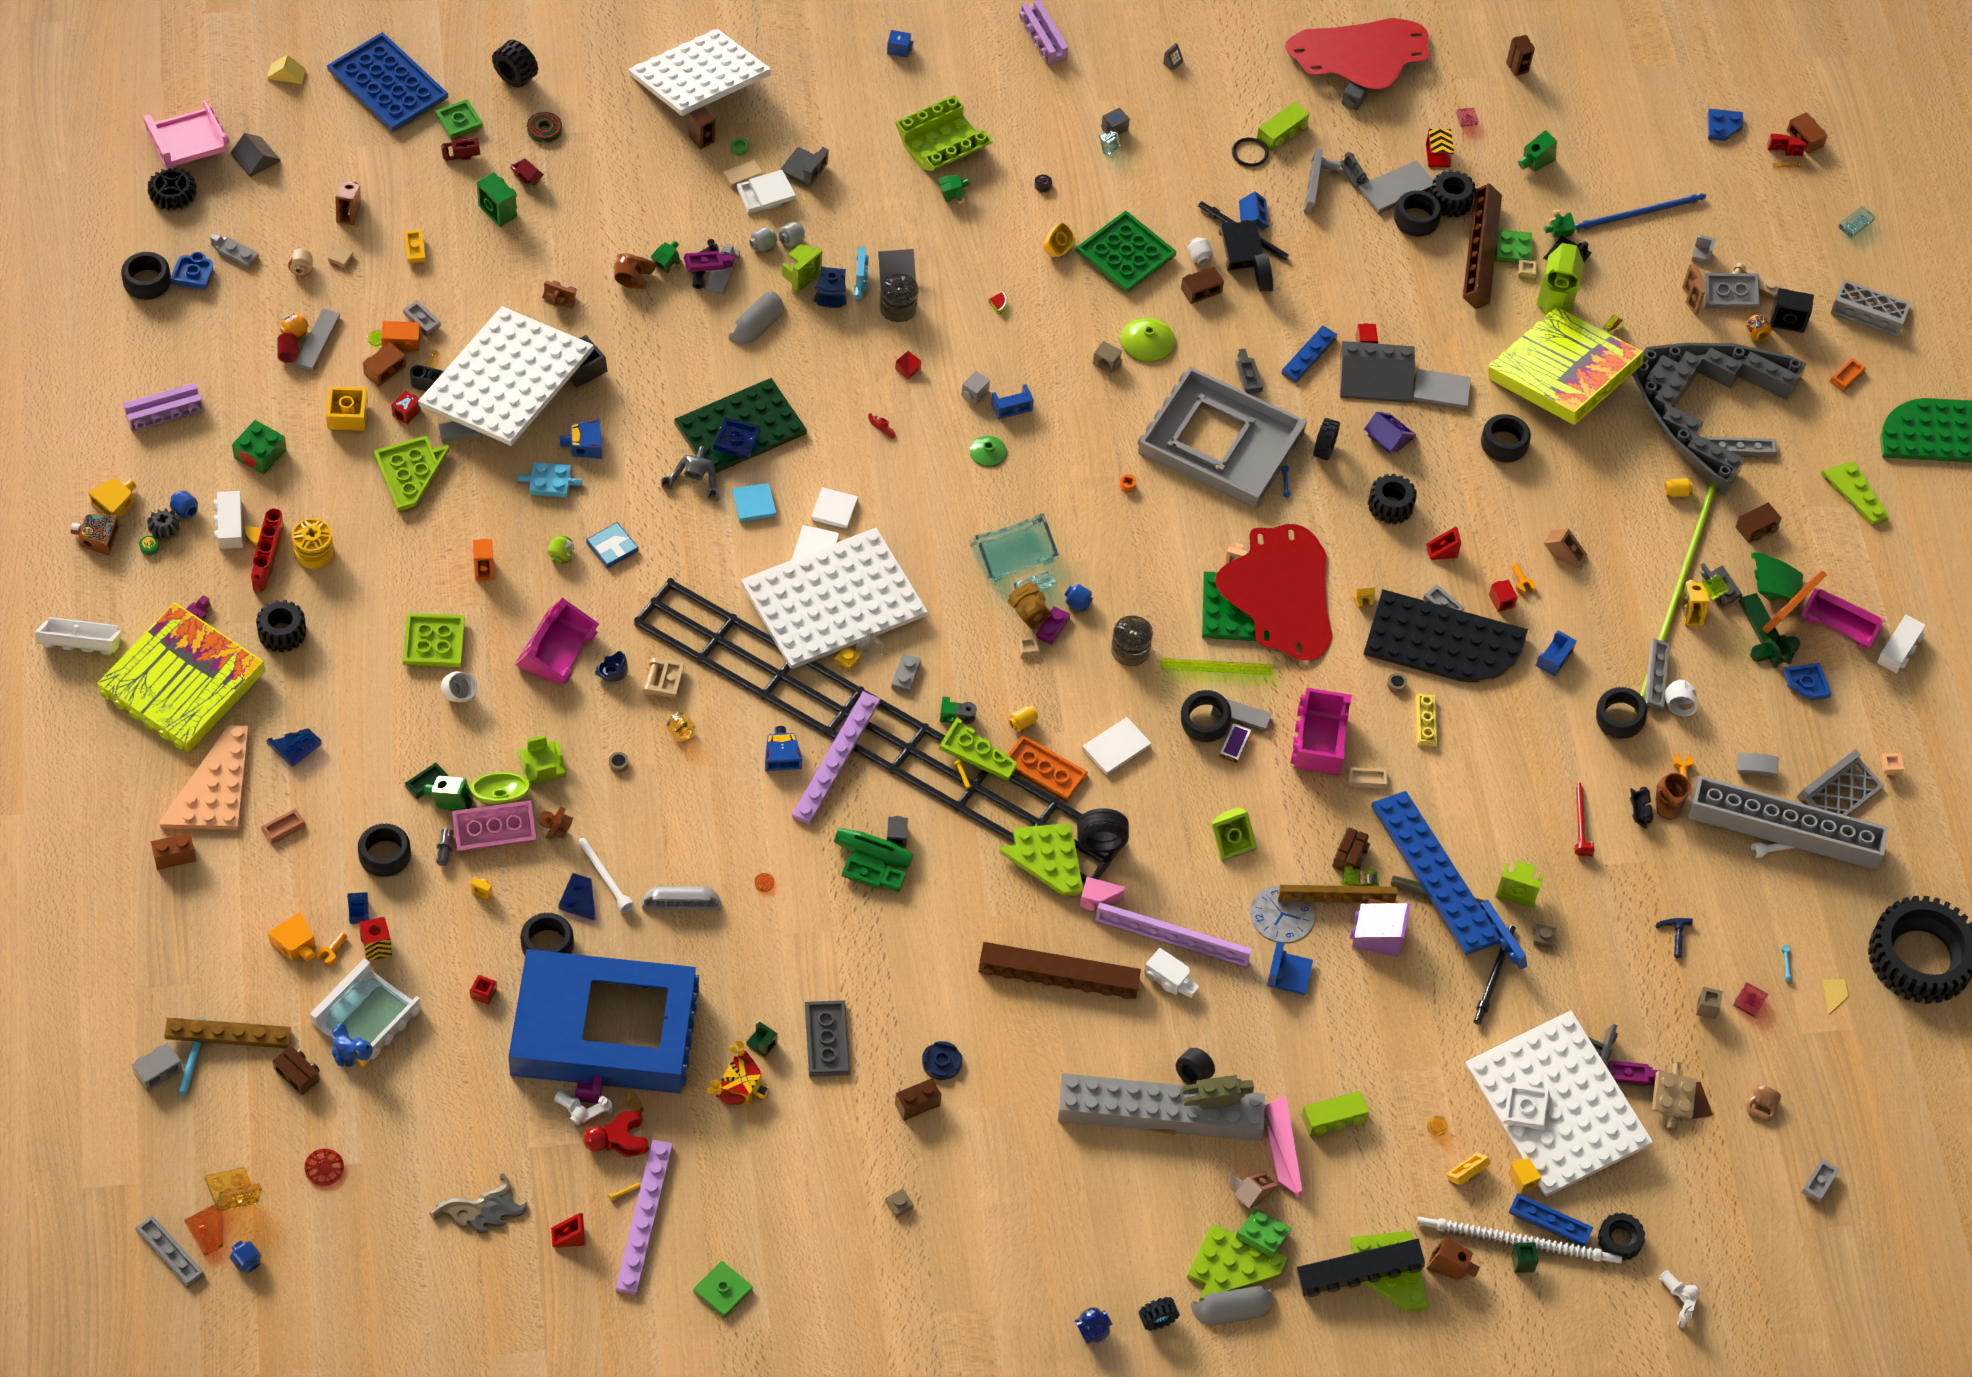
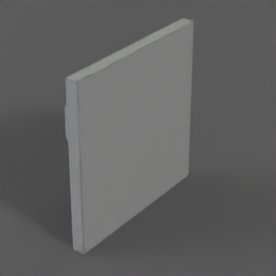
M914 249L878 251L880 287L916 285Z

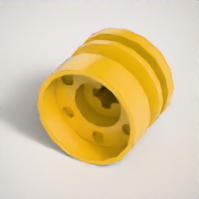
M316 518L300 521L292 531L296 561L308 569H319L326 566L332 561L334 556L331 528L326 522Z

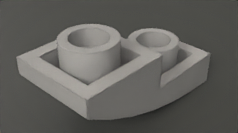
M1738 753V774L1758 773L1759 776H1778L1779 758L1777 756Z

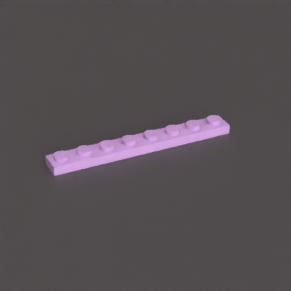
M864 691L862 692L792 813V818L808 825L811 824L880 704V698Z
M1101 902L1097 908L1095 921L1247 967L1251 948Z
M652 1140L616 1285V1292L637 1295L673 1143Z

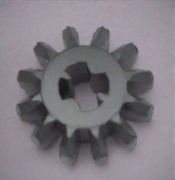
M167 508L164 511L158 509L157 513L151 512V517L147 520L148 531L152 533V536L159 537L160 540L164 537L170 539V535L176 536L177 531L180 529L179 517L175 515L173 510L168 512Z

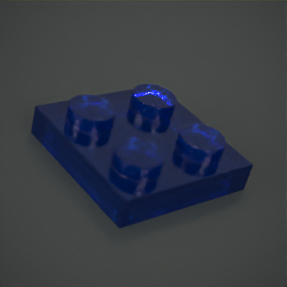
M725 417L714 442L713 450L749 459L759 435L760 426Z

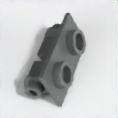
M1347 152L1344 155V160L1339 162H1341V167L1354 188L1369 182L1367 174L1357 162L1354 154Z

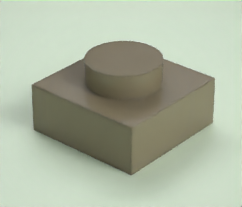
M1537 924L1533 945L1552 949L1556 928Z
M904 1189L885 1198V1203L895 1217L906 1213L914 1207Z

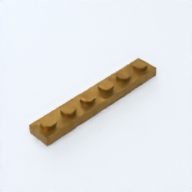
M1280 885L1277 899L1285 903L1323 902L1326 904L1332 902L1368 904L1369 899L1390 904L1395 903L1398 892L1397 887Z
M168 1017L165 1028V1039L274 1048H288L291 1027Z

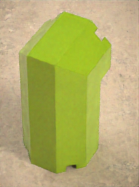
M1562 243L1548 257L1536 304L1543 309L1542 312L1545 315L1556 307L1568 313L1572 311L1584 267V261L1578 247L1575 245Z

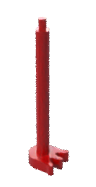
M1578 782L1576 797L1579 843L1574 846V852L1579 856L1592 857L1593 852H1595L1594 842H1585L1583 787L1581 782Z

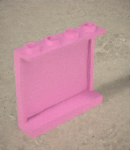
M205 99L202 100L204 105L202 110L154 123L151 115L143 116L146 131L165 168L228 151V136L224 133L222 124H219L212 106L208 105Z

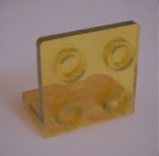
M244 1167L205 1176V1181L218 1212L257 1204L262 1192L260 1183L252 1185Z

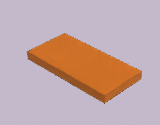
M1820 571L1763 627V630L1768 634L1827 574L1824 571Z
M1025 735L1020 737L1007 754L1017 762V768L1014 771L1016 774L1065 802L1069 801L1088 776L1086 770Z

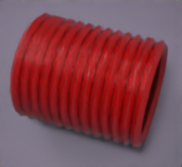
M283 333L277 338V357L284 363L294 362L298 358L297 336L292 333Z

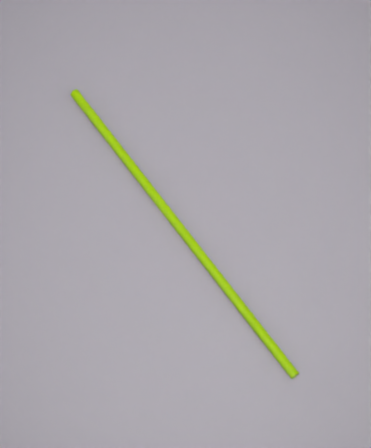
M1710 484L1658 640L1663 642L1666 641L1716 492V487L1713 484ZM1646 674V677H1645V680H1644V683H1643V686H1642V689H1641V692H1640V694H1641V696L1644 698V700H1645L1647 674Z

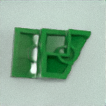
M1757 552L1751 553V558L1755 559L1757 567L1754 573L1758 592L1767 600L1773 601L1782 597L1789 602L1802 589L1803 574L1797 569L1771 556Z

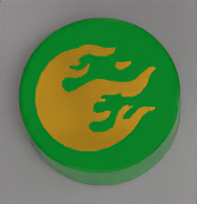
M145 536L139 542L140 550L143 554L152 555L159 549L158 540L154 536Z

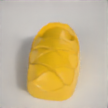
M1061 222L1049 231L1043 248L1051 257H1060L1069 251L1076 238L1071 229Z

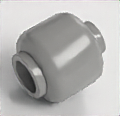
M790 222L779 230V241L787 248H793L804 241L805 230L803 226L796 222Z
M762 227L751 233L749 243L753 250L756 249L759 253H763L775 247L777 236L773 229Z

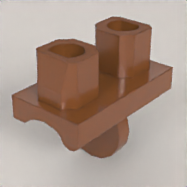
M546 280L542 298L551 301L553 306L560 304L573 308L577 289L572 286L568 288L561 286L560 282L555 280L552 282Z
M560 806L555 815L549 811H544L540 814L539 824L544 828H550L545 838L551 840L553 835L564 838L573 821V817L564 814L566 808Z

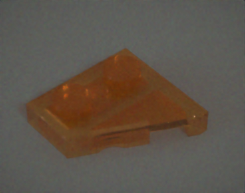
M221 1201L184 1220L204 1256L223 1247V1205Z

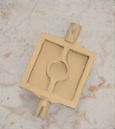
M1673 1061L1671 1073L1659 1070L1656 1072L1652 1111L1667 1116V1129H1675V1118L1691 1119L1693 1117L1697 1079L1680 1074L1682 1063L1678 1061Z

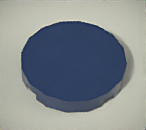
M938 1041L925 1049L922 1054V1066L930 1077L937 1080H947L959 1073L962 1067V1055L954 1044Z

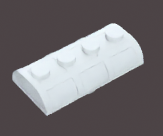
M49 617L48 621H45L35 631V641L47 648L62 646L64 650L80 648L83 652H93V650L101 651V654L110 655L119 647L122 630H118V625Z

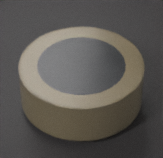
M1394 673L1389 676L1387 686L1391 691L1399 693L1405 690L1407 679L1404 675Z
M622 752L613 753L609 757V767L615 772L626 770L628 767L627 755Z

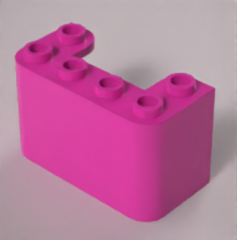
M1306 687L1305 695L1301 694L1297 716H1300V721H1296L1295 732H1298V737L1294 736L1290 764H1294V768L1340 776L1344 760V743L1352 695Z

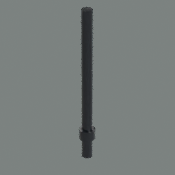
M1203 201L1198 205L1199 208L1209 213L1208 215L1214 219L1217 218L1223 223H1237L1222 214L1216 207H1211ZM1260 237L1262 247L1287 260L1289 257L1288 253Z
M1509 925L1508 930L1512 936L1515 933L1516 927ZM1502 947L1499 950L1483 997L1479 1000L1476 1007L1477 1013L1473 1022L1477 1025L1482 1023L1484 1014L1488 1012L1490 1007L1489 1001L1508 952L1503 950Z

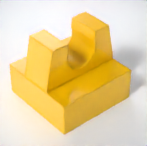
M1375 587L1352 590V596L1357 607L1363 606L1362 600L1364 598L1367 599L1368 605L1374 604Z

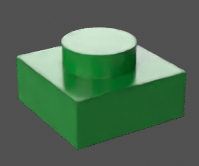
M887 866L881 886L900 892L906 872Z

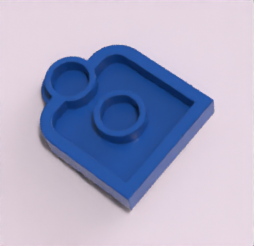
M194 252L191 256L184 255L179 257L170 277V284L206 290L214 271L213 262L206 258L202 252Z

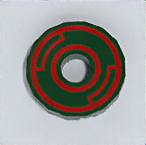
M538 112L528 119L527 132L537 142H551L561 135L562 123L559 117L553 113ZM541 126H548L547 129H542V128H540V127H541Z

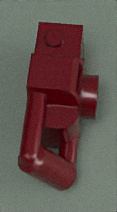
M461 137L458 140L441 145L442 157L445 161L457 159L470 160L471 156L481 155L478 138L468 139ZM450 146L453 149V156L449 155L448 147Z
M522 158L510 166V169L525 184L531 182L536 185L544 175L526 158Z

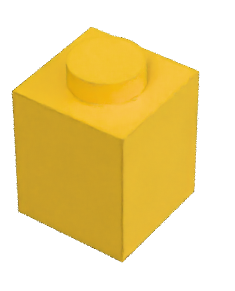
M1530 1158L1514 1161L1508 1173L1520 1194L1538 1187V1183H1540L1542 1178Z

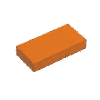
M1851 358L1831 377L1829 382L1844 392L1865 372L1866 367Z

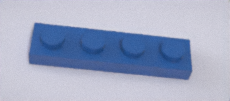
M1322 325L1282 369L1281 374L1297 383L1337 339V333Z
M1489 900L1481 902L1483 912L1501 938L1500 946L1502 949L1508 951L1511 962L1516 964L1520 970L1526 968V955Z
M1518 1193L1509 1210V1214L1580 1246L1586 1245L1593 1229L1588 1224Z

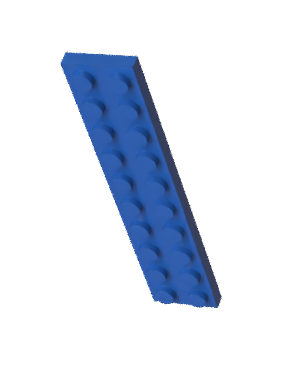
M1407 791L1372 802V809L1463 953L1468 955L1499 944L1501 938Z

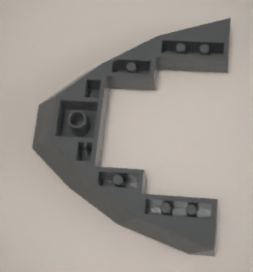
M1688 342L1646 347L1643 351V365L1632 375L1654 418L1681 457L1725 496L1740 473L1745 458L1699 436L1703 421L1676 409L1675 406L1698 373L1729 388L1740 377L1787 400L1802 378L1807 363L1790 355L1739 344Z

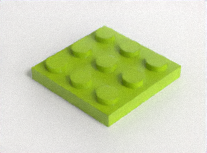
M407 613L403 665L461 667L465 615Z

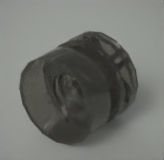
M898 273L892 274L883 280L880 288L879 308L881 314L886 319L893 322H904L916 314L919 288L917 282L912 277Z
M1133 615L1125 616L1115 624L1111 642V653L1114 659L1126 666H1138L1148 659L1151 651L1153 629L1147 620Z

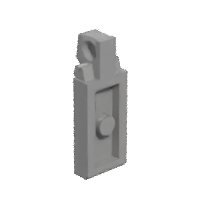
M215 233L210 237V244L215 247L220 255L247 269L259 257L258 252L225 236L222 238V236Z

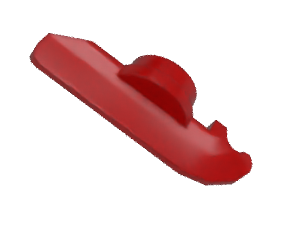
M869 413L868 418L873 426L892 439L895 438L896 434L889 427L888 420L881 417L878 420V416H873L872 413Z

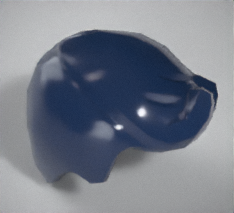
M617 651L611 656H605L604 662L597 665L595 675L610 682L624 679L628 674V663L625 654L622 651Z

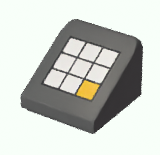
M1177 43L1172 45L1164 54L1163 64L1171 70H1174L1183 62V57Z

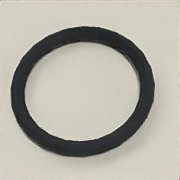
M1246 137L1234 143L1232 155L1238 163L1254 167L1266 161L1268 158V148L1262 141ZM1254 141L1264 148L1265 155L1257 163H1246L1237 157L1235 149L1241 142Z

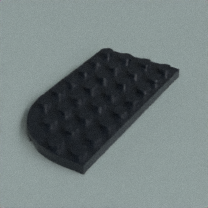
M1382 589L1363 655L1461 682H1479V680L1489 678L1492 680L1504 674L1506 670L1517 662L1521 655L1528 629Z

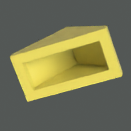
M286 55L271 64L267 78L269 80L303 84L306 69Z

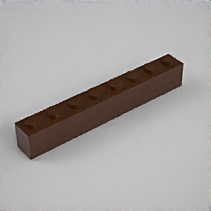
M1490 183L1477 188L1474 197L1463 289V299L1474 309L1489 304L1491 297L1502 194Z
M983 942L978 972L985 975H999L1007 979H1022L1025 982H1039L1047 986L1056 985L1062 986L1065 989L1074 988L1084 992H1097L1105 996L1114 995L1124 999H1136L1141 969Z

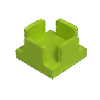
M799 244L789 253V257L797 262L793 268L786 263L782 265V276L792 283V290L796 293L820 275L823 250L818 246L812 249L808 245L803 246Z
M546 735L527 739V747L518 750V756L529 785L566 776L563 755L558 741L547 742Z
M1517 861L1514 872H1509L1510 864L1506 863L1496 897L1533 908L1544 875L1540 874L1537 881L1533 879L1536 868L1534 865Z

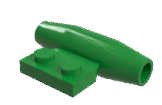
M838 828L834 843L853 853L847 859L842 871V877L879 889L886 871L885 865L909 868L913 853L897 844L861 831Z

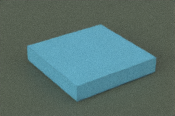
M769 483L732 488L739 522L776 517Z

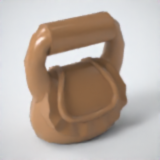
M1757 1085L1753 1095L1747 1102L1748 1114L1764 1122L1770 1121L1777 1112V1105L1781 1100V1094L1770 1087ZM1756 1103V1105H1760L1767 1110L1769 1109L1770 1115L1753 1108L1752 1105Z

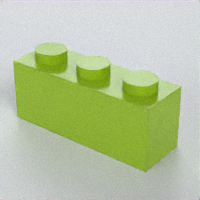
M1293 102L1258 127L1257 139L1262 141L1272 151L1276 147H1280L1287 139L1293 138L1298 131L1304 130L1309 124L1310 113L1296 102Z
M1361 1091L1305 1105L1301 1116L1309 1136H1320L1327 1133V1131H1339L1346 1126L1363 1124L1367 1121L1369 1110Z

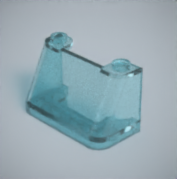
M1044 513L993 532L976 535L968 541L988 580L992 579V582L1002 580L1003 575L1042 562L1044 565L1050 564L1059 555Z

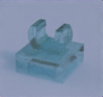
M1111 131L1108 134L1103 133L1099 136L1103 154L1108 156L1120 148L1117 132Z

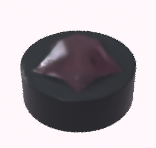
M1038 175L1035 178L1034 186L1040 192H1047L1052 188V179L1048 175Z

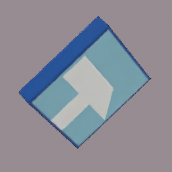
M618 522L586 539L587 545L606 568L639 551V547Z

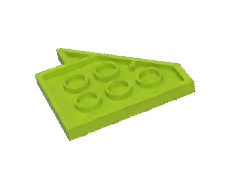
M425 435L374 450V457L397 512L417 506L449 453L448 445L433 449L428 436Z
M1071 823L1013 828L1015 845L999 846L1000 854L1062 896L1082 894L1083 886Z
M1212 1223L1188 1272L1187 1278L1205 1286L1199 1301L1205 1300L1204 1296L1208 1294L1248 1288L1279 1278L1288 1260V1256L1276 1252L1271 1258L1237 1239V1234Z
M1412 1231L1358 1236L1350 1238L1352 1254L1413 1240ZM1421 1271L1417 1273L1404 1272L1396 1278L1383 1277L1380 1281L1374 1283L1364 1282L1406 1312L1426 1310L1428 1308Z

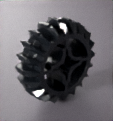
M175 167L174 169L168 168V170L161 169L160 173L155 172V176H151L150 181H148L147 191L151 202L155 206H159L161 210L166 208L169 211L173 208L176 211L177 208L183 209L184 205L189 206V203L193 202L197 193L195 179L189 171L185 172L183 168L178 170Z

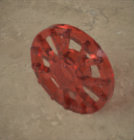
M316 1150L305 1161V1174L313 1184L319 1186L331 1185L337 1182L343 1174V1159L334 1150ZM324 1153V1158L319 1159L317 1155ZM330 1154L335 1156L331 1161L327 1159ZM310 1160L317 1161L316 1165L309 1164ZM340 1163L341 1167L333 1168L332 1164ZM316 1169L317 1173L310 1176L309 1171ZM332 1171L337 1175L333 1179L329 1176ZM319 1175L325 1176V1180L318 1181Z

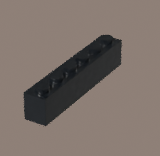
M1418 1238L1298 1266L1297 1276L1302 1295L1315 1297L1320 1292L1327 1290L1328 1292H1336L1340 1290V1287L1344 1286L1353 1288L1365 1281L1374 1283L1387 1276L1389 1278H1396L1404 1272H1420L1421 1268L1425 1267V1260Z

